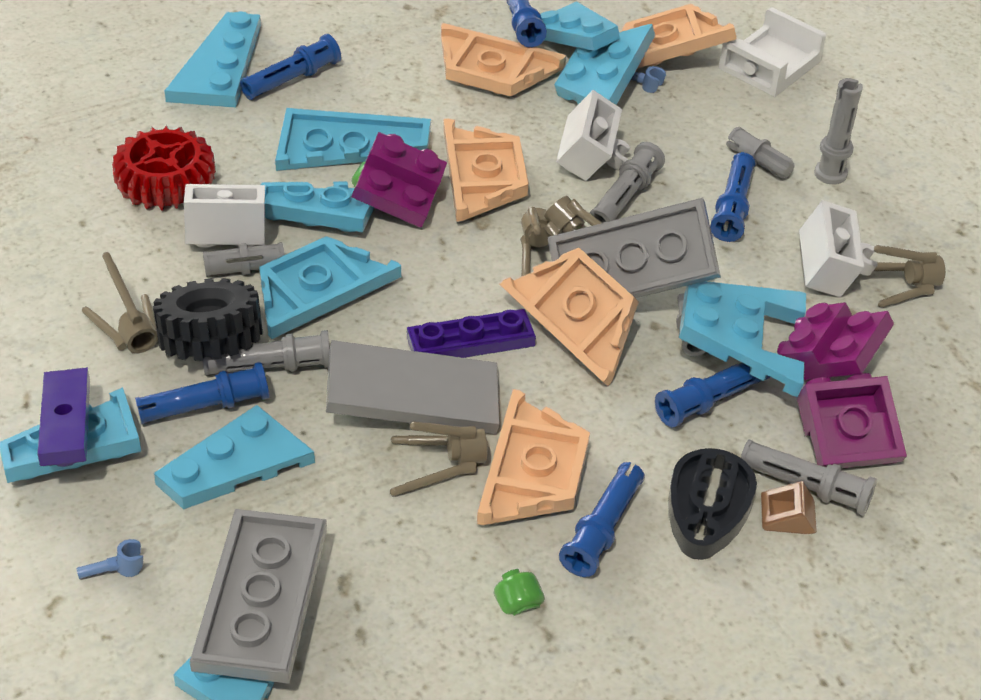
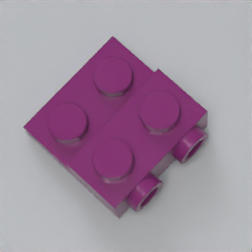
M378 132L351 197L422 228L434 195L440 185L447 162L439 159L438 155L432 150H419L405 144L404 140L396 134L385 135Z
M846 302L829 305L828 303H818L806 311L805 317H799L795 321V331L789 335L788 341L779 343L777 354L804 362V380L862 374L892 329L894 322L888 311L874 313L862 311L852 315Z
M862 373L841 381H831L828 377H820L808 381L801 389L797 402L805 436H811L817 465L827 467L828 464H837L841 468L897 463L902 462L907 457L888 376L872 377L869 373Z

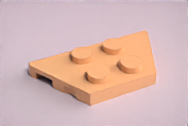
M693 4L627 22L622 31H626L647 24L653 25L655 37L637 68L656 66L665 60L678 56H690L696 51L737 39L733 24L729 23L722 26L718 24L717 16L709 12H702L701 8Z
M446 23L441 25L445 76L448 80L492 91L496 94L513 96L565 68L566 55L538 47H525L515 41Z
M443 119V132L456 221H464L528 195V179L519 136L496 133L480 126H475L474 132L456 128L455 120Z
M580 248L562 254L555 261H546L532 267L534 271L516 280L509 277L499 284L607 386L610 385L639 303L633 295Z
M513 389L477 512V524L488 525L574 509L589 445L590 432L575 423L563 420L560 414L547 406L542 411L525 401V393Z

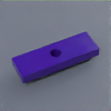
M525 309L505 310L499 313L466 316L461 319L436 323L428 322L423 325L407 327V340L411 351L460 358L534 347L536 340Z
M88 367L44 372L37 452L40 466L57 465L67 467L78 462L87 461L90 394Z

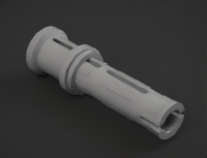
M845 78L839 81L829 132L820 142L822 155L820 162L815 166L814 173L818 180L826 184H841L848 175L846 163L854 149L850 140L863 90V85L861 83L858 84L859 81L856 79Z
M641 142L637 145L633 153L634 156L631 160H627L621 165L619 178L596 207L590 211L591 215L602 223L613 221L636 191L643 190L650 184L651 175L659 171L665 164V155L657 145L651 142Z
M328 330L321 331L320 335L297 338L293 334H286V337H282V341L255 343L248 350L238 349L239 354L237 355L223 354L221 355L222 359L212 360V356L204 357L203 368L205 376L219 374L220 371L224 370L226 372H238L250 369L257 362H261L263 368L285 367V370L290 372L296 371L301 366L323 364L325 368H328L330 348Z
M750 439L746 442L741 454V458L752 469L790 483L803 481L807 489L818 492L817 497L821 498V501L828 503L830 500H834L856 508L857 514L862 516L868 510L877 483V478L870 476L866 480L841 471L840 465L828 464L827 467H823L791 454L755 443Z

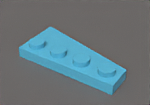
M242 11L226 12L164 90L166 102L236 108L241 93L240 80L246 77L261 28L260 15L248 14Z
M286 108L275 159L276 171L364 162L378 132L385 135L396 134L404 140L405 144L419 150L428 149L431 119Z

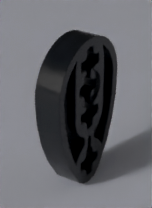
M705 448L687 453L676 463L673 469L668 497V516L672 533L681 551L686 556L698 560L711 558L728 546L746 523L753 506L757 481L752 468L739 456L721 449ZM714 468L720 469L722 472L714 503L712 506H706L704 503L710 486L712 472ZM704 525L703 535L705 537L703 540L695 539L696 533H699L700 527Z

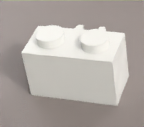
M592 90L567 117L556 163L584 181H587L605 162L612 168L619 170L621 165L628 160L624 155L630 150V146L625 141L616 139L622 109Z
M186 184L184 196L185 244H196L199 247H212L215 245L238 246V244L244 243L247 244V247L265 245V185Z
M822 200L799 230L805 287L841 297L859 274L868 276L878 266L876 261L869 260L875 252L874 246L868 243H861L857 212L855 210Z

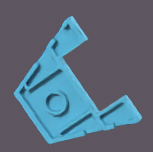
M707 281L688 285L684 293L679 338L725 362L729 360V357H732L750 366V375L762 381L768 375L785 384L784 392L798 397L804 384V362L763 350L764 315L795 324L799 317H804L806 314V293Z

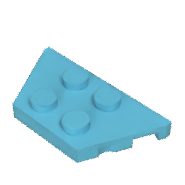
M647 24L619 32L620 39L595 51L577 47L554 84L557 95L567 100H575L579 104L594 90L617 105L655 37L653 25Z
M326 236L260 266V280L268 336L274 339L401 278V265L393 260L388 265L370 259L369 251L358 247L346 246L343 242Z

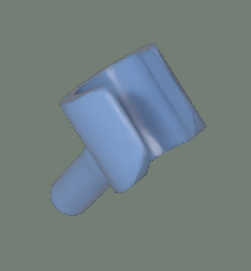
M651 66L647 68L645 74L635 72L631 80L642 83L644 91L654 93L657 91L658 86L663 84L666 72L660 67Z
M135 539L124 540L117 547V556L77 567L79 579L116 570L125 577L138 575L143 567V556L140 555L141 543Z

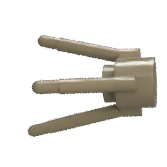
M564 196L555 202L544 215L549 221L544 229L550 236L585 228V221L591 226L602 223L583 209L576 199L571 200L568 196Z
M528 208V211L521 219V226L524 235L520 238L522 245L521 277L530 273L531 247L533 245L544 247L549 244L547 237H550V235L544 229L549 221L544 217L546 210L542 208Z
M874 246L876 253L911 259L906 263L877 262L878 266L874 271H904L907 283L917 287L880 300L878 303L879 307L884 308L920 295H933L935 292L934 286H941L946 275L945 263L943 258L937 255L936 252L922 253L889 246Z
M104 252L102 257L127 312L119 319V332L89 307H83L82 312L114 341L118 350L122 351L128 348L132 353L146 352L158 341L149 296L147 294L141 296L144 312L141 313L136 309L110 253Z
M411 422V430L448 436H392L391 442L393 444L446 445L449 460L457 461L458 465L390 489V494L397 496L460 474L476 473V463H486L487 460L485 430L483 428L476 429L475 426L457 427Z

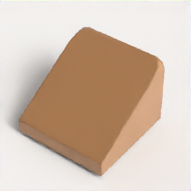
M803 481L761 492L762 527L765 531L814 534L817 532L815 501Z

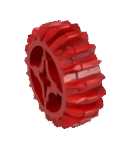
M167 125L161 130L151 127V130L146 133L137 131L136 138L126 137L125 144L117 146V153L113 156L112 162L114 183L122 193L123 198H130L133 205L143 203L146 209L152 206H159L161 211L165 206H173L177 209L179 204L184 203L186 184H212L215 179L214 174L216 173L214 153L211 150V146L206 144L204 137H197L195 131L185 133L182 127L170 130Z

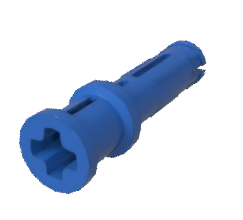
M506 0L513 14L511 24L516 33L517 40L525 47L540 45L546 38L547 30L538 10L531 7L529 0Z
M324 34L316 43L297 47L292 56L251 76L242 78L240 80L241 90L246 98L252 100L254 97L302 74L312 76L317 73L318 68L328 63L336 64L341 61L340 47L330 34Z
M744 152L737 153L733 157L734 160L731 162L732 166L725 192L716 201L715 210L717 214L714 215L710 224L711 233L717 239L725 242H732L741 238L745 229L744 219L749 212L750 205L746 197L752 171L755 167V159L752 155ZM728 221L727 231H724V224Z
M257 362L250 369L229 374L225 370L220 371L219 374L215 375L214 380L144 397H135L141 424H146L149 421L222 404L223 408H233L235 402L259 396L265 400L269 399L270 395L262 363Z
M741 362L704 379L696 377L687 379L682 387L673 391L662 390L658 392L655 396V408L665 425L671 428L677 427L683 422L684 418L695 413L698 415L705 414L711 409L713 403L733 395L762 380L750 375V366Z
M631 462L620 464L615 476L592 513L580 518L577 522L575 536L571 542L564 544L559 552V560L569 572L580 577H590L597 571L599 567L598 558L603 551L611 547L615 540V525L636 490L645 479V474L638 465L635 464L629 476H626Z

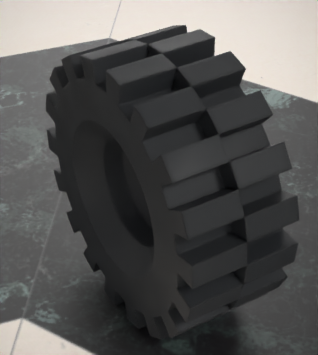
M213 278L204 279L203 283L190 281L187 282L185 287L177 285L171 288L172 292L164 291L160 294V298H156L154 301L153 311L159 348L161 351L165 350L166 355L170 357L177 354L178 359L181 360L194 357V361H203L204 357L211 356L212 360L222 359L221 355L228 353L230 356L239 354L238 349L240 348L244 350L250 349L252 342L258 343L261 339L260 335H263L258 292L254 290V286L251 284L245 285L244 281L237 280L231 283L228 278H222L219 282H214Z

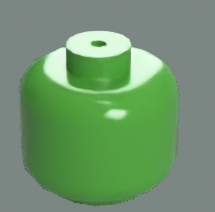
M519 569L510 570L502 575L503 580L494 588V596L500 608L505 614L509 615L513 614L515 616L530 609L540 608V605L545 600L539 581L532 572H520Z

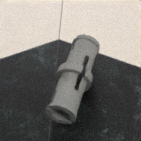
M282 242L247 247V244L244 243L238 244V248L203 252L206 277L242 272V276L250 275L251 270H259L260 266L285 255ZM262 256V259L226 263L228 259Z

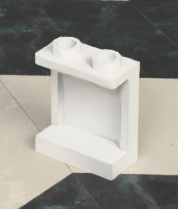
M771 7L766 10L764 24L760 29L745 40L737 38L722 44L719 69L776 97L821 62L826 34Z

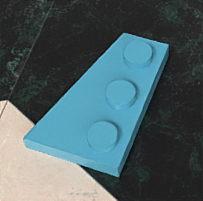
M577 1L559 10L546 11L540 14L547 30L545 41L595 51L620 39L618 25Z
M347 181L333 182V186L327 188H314L309 182H262L260 184L265 185V218L269 220L282 219L301 222L306 226L320 225L338 228L344 232H363L375 208L352 198L354 188H348Z
M123 387L109 393V401L94 408L89 404L87 461L78 462L67 467L57 465L40 466L37 455L40 424L1 441L0 453L7 483L29 480L40 475L65 469H75L82 465L111 458L117 459L128 454L141 452L139 436Z
M256 405L154 473L155 485L181 508L186 509L234 492L237 484L260 477L262 481L277 477L278 470L297 463L300 468L315 463V456L311 448Z

